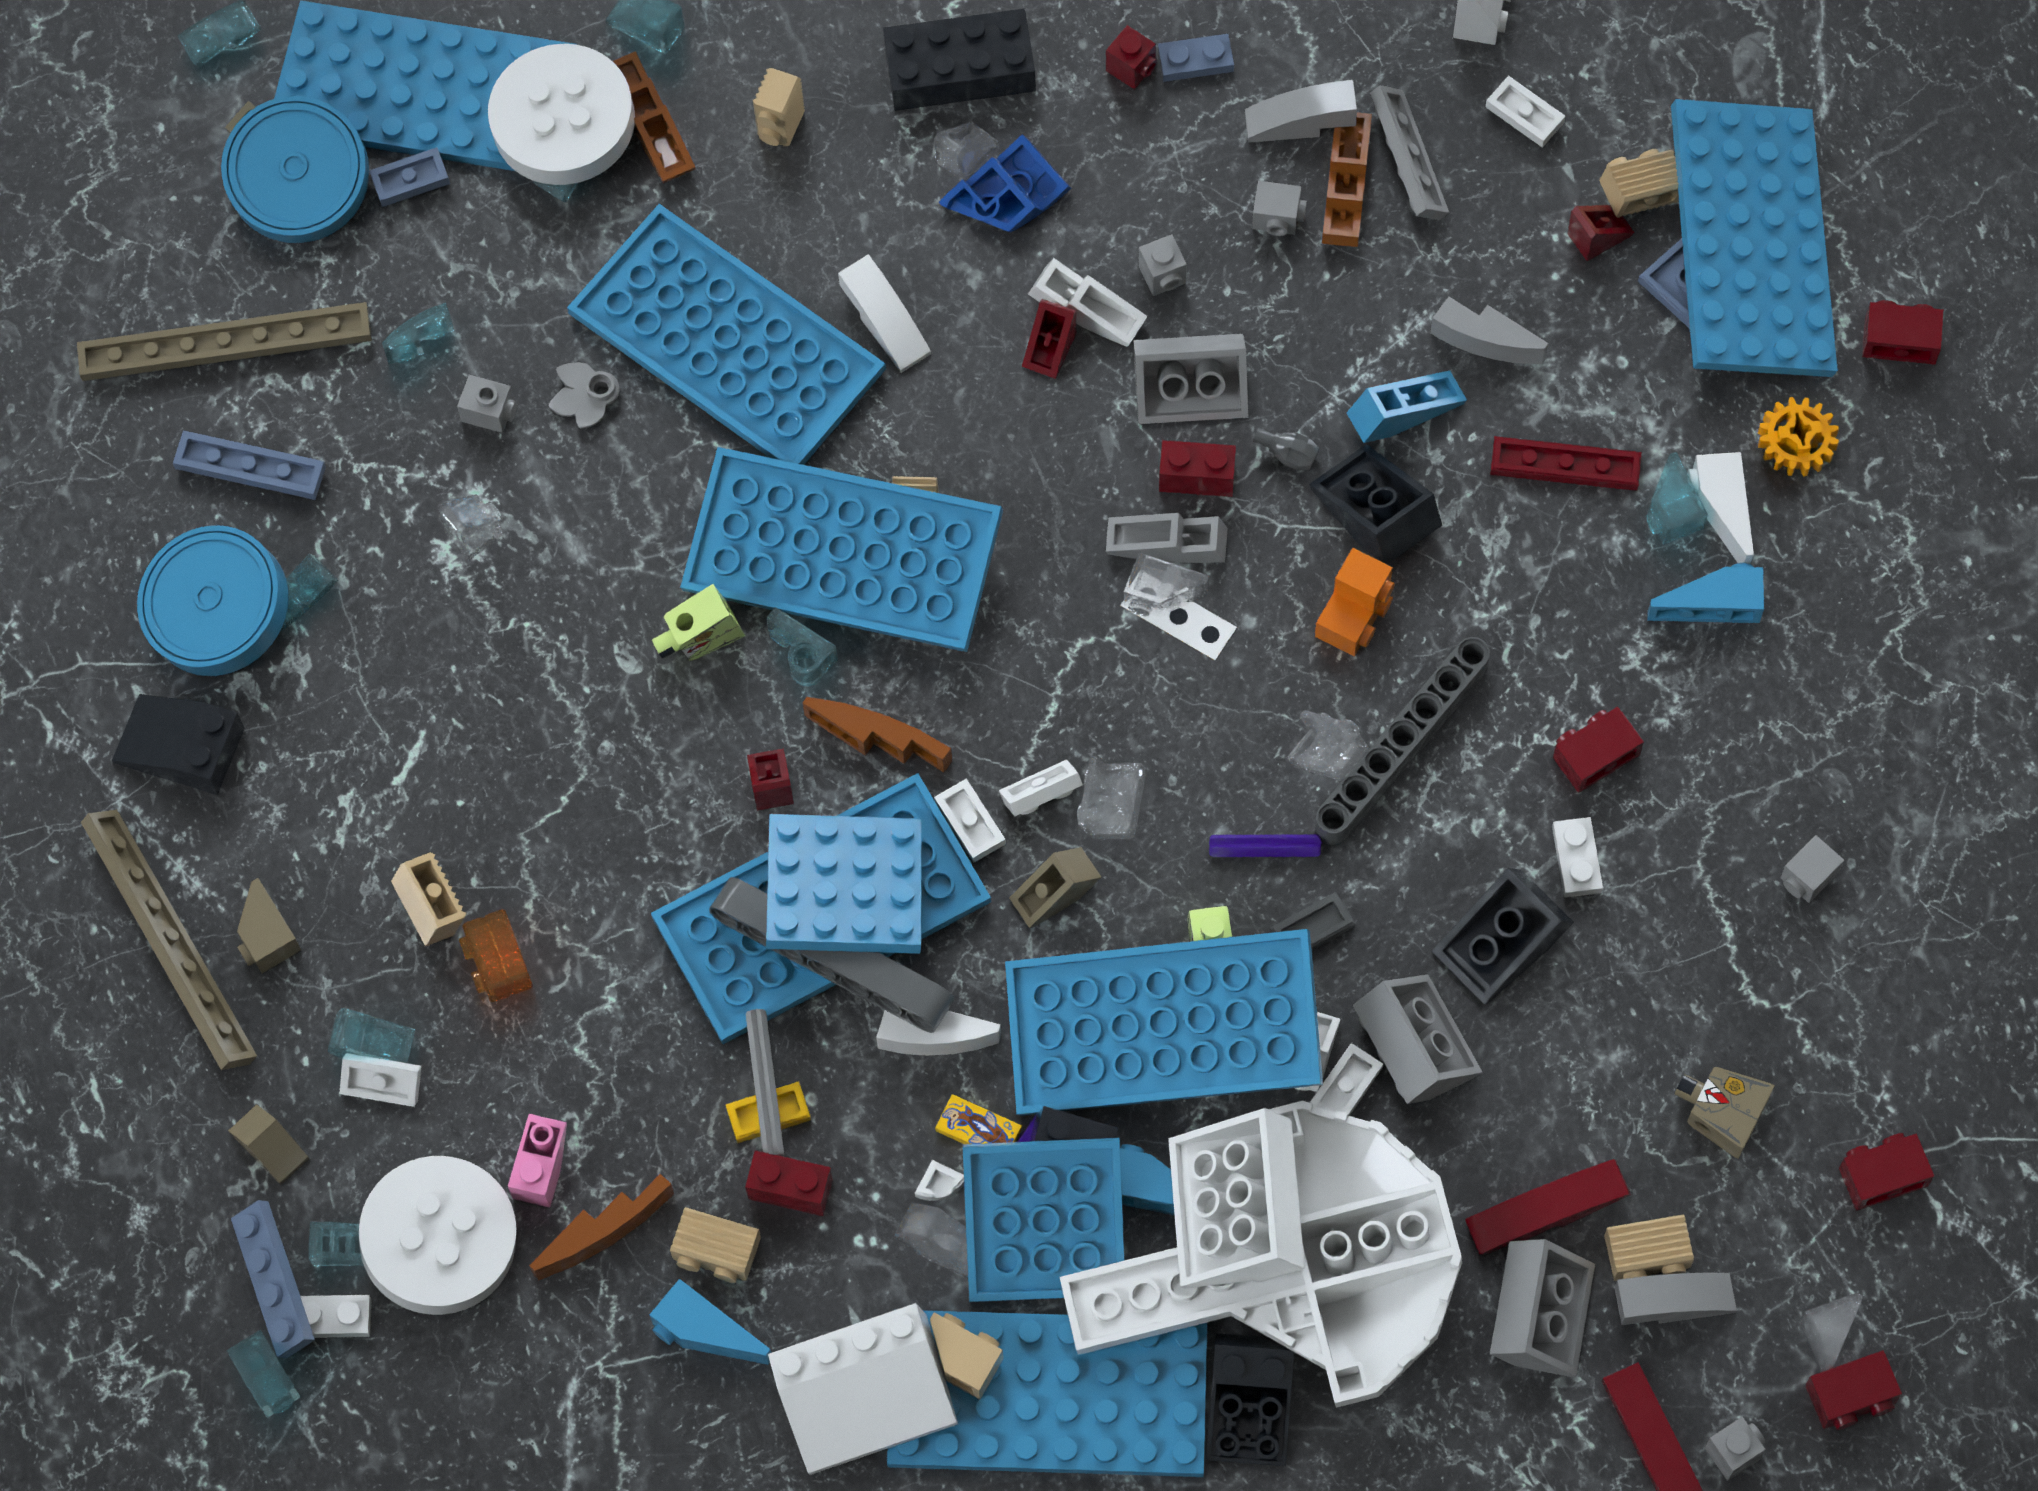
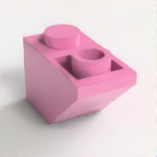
M533 1114L528 1115L508 1183V1189L513 1199L550 1208L561 1171L567 1128L566 1122Z

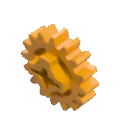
M1789 397L1786 407L1778 401L1775 403L1774 413L1771 411L1765 412L1764 423H1760L1757 433L1761 435L1758 441V448H1767L1763 456L1765 461L1773 458L1776 460L1774 470L1777 471L1782 466L1788 467V476H1792L1795 469H1800L1801 474L1805 477L1808 475L1810 467L1820 472L1823 467V461L1827 463L1832 461L1834 455L1832 451H1836L1839 440L1834 438L1838 434L1839 427L1837 425H1830L1833 419L1832 413L1825 415L1820 413L1823 404L1818 403L1812 408L1809 406V398L1805 397L1802 404L1798 405L1793 397ZM1786 420L1785 426H1779L1778 430L1774 431L1780 422ZM1822 443L1816 452L1810 454L1811 448L1818 447V444Z

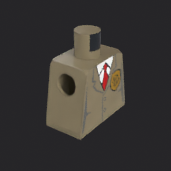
M1714 1067L1705 1084L1684 1074L1674 1095L1694 1104L1687 1121L1690 1126L1730 1155L1739 1159L1775 1085L1723 1068Z

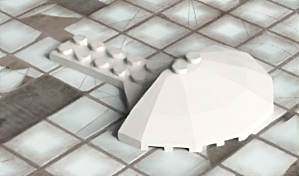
M1305 1101L1269 1109L1292 1121L1305 1269L1269 1279L1182 1288L1180 1287L1176 1247L1060 1277L1076 1351L1080 1355L1232 1316L1325 1369L1336 1408L1379 1397L1438 1339L1461 1268L1462 1257L1441 1178L1434 1170L1431 1171L1422 1163L1411 1149L1399 1142L1381 1122L1361 1120L1348 1116V1113L1338 1110L1333 1112L1315 1107L1313 1103Z

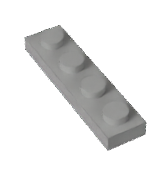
M1380 85L1370 94L1375 105V113L1380 119L1386 134V143L1397 163L1398 175L1404 182L1409 195V204L1416 216L1441 220L1449 214V210L1404 91Z

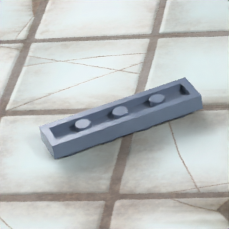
M184 430L173 460L174 468L177 470L316 500L326 469L324 461Z
M258 1200L232 1217L231 1221L276 1356L288 1358L315 1341L269 1202Z

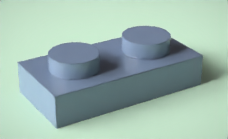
M1228 34L1158 44L1163 82L1234 72V62Z
M437 147L369 170L382 207L450 184Z

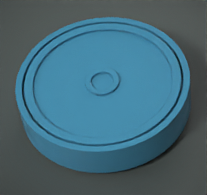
M285 96L258 105L236 124L223 150L221 163L222 180L230 202L246 224L261 235L273 240L287 243H304L319 240L336 232L355 215L367 191L369 161L366 149L357 130L338 109L315 98Z
M228 526L199 527L171 540L155 555L148 565L138 591V619L141 629L151 646L174 666L196 675H224L251 664L272 645L286 618L288 586L279 562L253 536Z

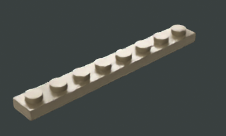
M367 302L82 341L77 342L80 377L82 381L367 342L372 341Z
M118 810L88 813L81 821V824L220 1069L225 1070L250 1065L257 1057V1054Z

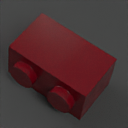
M1889 300L1870 302L1865 316L1862 357L1936 365L1941 351L1944 309H1935L1927 304H1917L1914 306L1897 305Z
M1162 440L1159 492L1233 497L1236 445Z
M1618 706L1609 712L1606 710L1597 712L1587 721V726L1577 732L1575 729H1571L1562 734L1556 741L1553 759L1578 793L1641 755L1644 741Z
M1904 1133L1894 1134L1885 1138L1882 1141L1883 1145L1871 1149L1867 1145H1862L1846 1153L1847 1157L1843 1159L1839 1170L1856 1211L1929 1187L1934 1174L1917 1133L1905 1137Z
M755 1150L745 1188L749 1200L824 1216L833 1178L830 1167Z
M1884 1350L1812 1375L1805 1385L1823 1429L1834 1425L1836 1430L1845 1429L1858 1422L1857 1417L1870 1412L1873 1417L1889 1413L1895 1409L1894 1404L1897 1403L1902 1395Z

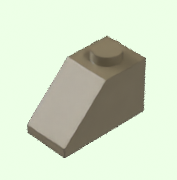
M1082 847L1055 852L1009 899L1027 926L1033 928L1078 901L1101 878V875Z
M259 878L253 880L237 930L243 944L237 948L248 966L255 963L260 972L264 973L298 953L301 949Z

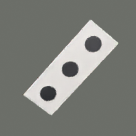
M1144 573L1141 574L1120 605L1216 660L1237 628Z

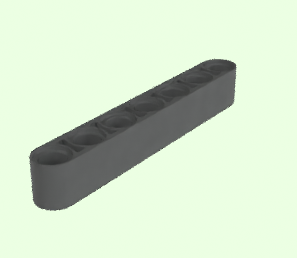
M1469 637L1462 640L1320 806L1316 816L1315 833L1320 836L1321 843L1328 846H1336L1347 839L1484 677L1490 657L1489 647L1484 640L1478 637ZM1469 654L1475 655L1481 661L1477 664H1469L1463 657ZM1446 681L1456 684L1458 689L1446 691L1440 687V684ZM1429 709L1435 716L1424 719L1417 714V711ZM1398 736H1405L1412 743L1408 746H1400L1393 739ZM1381 763L1386 765L1389 770L1386 773L1378 774L1373 772L1370 766ZM1351 791H1359L1366 798L1361 801H1352L1346 794ZM1334 818L1339 820L1342 826L1337 829H1329L1323 822L1326 819Z
M729 878L710 906V913L719 922L766 947L767 893L738 878ZM771 949L929 1033L935 1032L955 1000L953 995L941 985L878 952Z

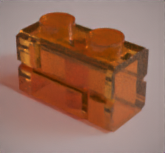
M505 909L487 914L483 918L473 919L462 925L465 937L459 938V942L466 960L471 958L475 960L478 970L471 972L478 994L486 992L489 1001L496 1002L509 997L511 994L515 995L533 987Z

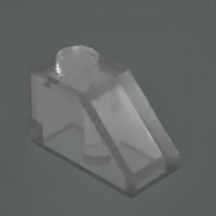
M477 494L445 501L437 506L446 536L468 561L504 535L500 521L503 519L501 513L493 503L489 501L485 504Z
M1138 553L1124 590V606L1140 616H1149L1151 614L1160 617L1205 597L1209 590V575Z
M912 1202L894 1237L918 1255L968 1279L966 1227L941 1208Z

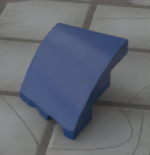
M1022 134L997 158L991 157L967 181L962 179L939 203L945 208L1011 233L1043 213L1072 188L1030 140Z

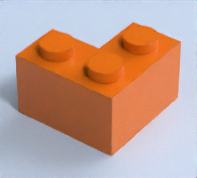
M1352 548L1335 577L1334 593L1316 622L1315 637L1354 657L1360 646L1366 648L1376 630L1372 626L1378 615L1384 617L1392 603L1393 597L1390 595L1395 586V583L1391 581L1393 567Z

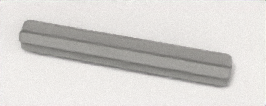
M753 1009L746 1012V1022L762 1149L765 1153L784 1157L767 1014L764 1009Z

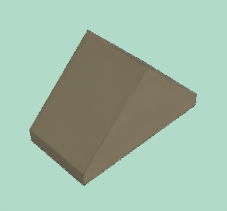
M257 1104L228 1130L280 1185L309 1159L282 1125Z

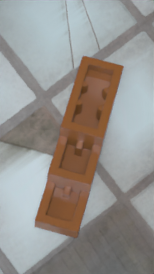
M636 51L612 61L621 70L629 85L635 110L634 132L662 183L695 170V164L666 104L663 105Z
M1357 112L1356 126L1334 128L1322 244L1358 247L1372 114Z
M806 697L802 702L804 715L865 756L872 746L876 745L903 764L914 753L943 773L952 762V750L949 746L921 730L889 716L847 703Z
M659 1174L634 1201L621 1192L596 1219L583 1209L529 1265L533 1276L538 1280H542L576 1266L612 1246L645 1222L674 1195L672 1184Z

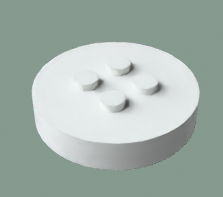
M555 44L540 47L516 59L497 79L488 104V119L491 132L502 158L519 174L545 184H574L601 174L611 167L626 150L635 126L634 105L629 85L621 70L602 53L574 44Z
M429 1156L411 1160L385 1175L369 1194L364 1204L359 1224L361 1258L368 1276L379 1291L403 1308L432 1315L450 1314L466 1310L491 1295L504 1280L510 1269L516 1245V1221L512 1204L496 1179L471 1162L448 1156Z

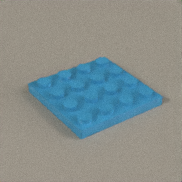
M769 814L766 949L920 954L922 819Z
M1119 1138L963 1144L969 1302L1064 1298L1060 1277L1124 1261Z

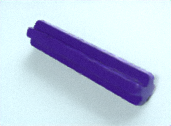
M1317 834L1211 835L1209 838V853L1212 857H1318L1321 853V838Z

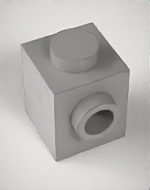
M1258 181L1252 229L1267 231L1269 234L1276 236L1295 235L1297 222H1304L1307 201L1300 200L1301 186Z
M1172 234L1139 247V268L1152 296L1186 284L1187 264Z
M469 375L457 408L461 422L503 433L507 421L512 422L515 417L517 401L514 400L511 386Z
M1815 835L1785 865L1781 879L1784 881L1783 884L1789 893L1796 898L1802 897L1810 903L1840 872L1844 859Z
M1743 1417L1710 1437L1705 1447V1450L1727 1481L1758 1462L1766 1449L1763 1446L1765 1439L1760 1430L1753 1423L1748 1425Z

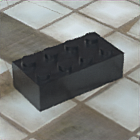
M1025 8L883 28L894 111L1036 92L1035 67Z

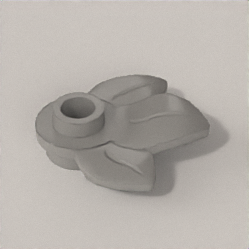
M586 363L563 364L557 367L556 371L565 387L553 397L548 406L550 410L560 416H576V422L580 429L591 427L604 417L606 406L611 405L618 398L620 392L619 383L612 374L604 371L595 372ZM599 387H606L608 389L604 394L595 393Z

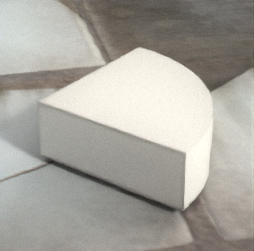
M932 1160L915 1192V1197L928 1201H937L951 1197L964 1186V1175Z

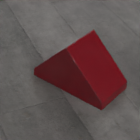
M1611 205L1576 206L1571 211L1567 232L1586 261L1630 238L1635 233L1623 216L1616 217Z
M1045 299L1040 300L1022 367L1055 379L1057 378L1077 333L1075 310Z
M784 748L747 755L757 811L794 804Z

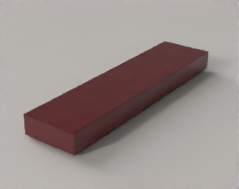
M1494 436L1490 475L1637 491L1642 452Z
M1639 1362L1604 1377L1602 1383L1656 1491H1703Z

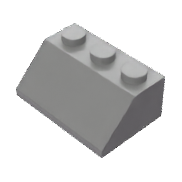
M1243 334L1133 340L1139 424L1248 418L1246 346Z
M1428 974L1382 981L1353 1004L1359 1016L1361 1026L1369 1034L1377 1049L1378 1057L1386 1065L1395 1082L1398 1093L1407 1104L1431 1100L1483 1073Z
M1546 1239L1510 1241L1490 1355L1517 1367L1576 1377L1595 1264Z

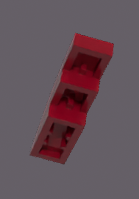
M1612 1159L1513 1197L1468 1217L1465 1221L1479 1255L1486 1256L1509 1245L1510 1241H1525L1556 1226L1564 1227L1631 1194L1617 1161Z

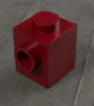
M1128 25L1106 49V71L1134 90L1144 78H1147L1153 72L1157 65L1156 43Z

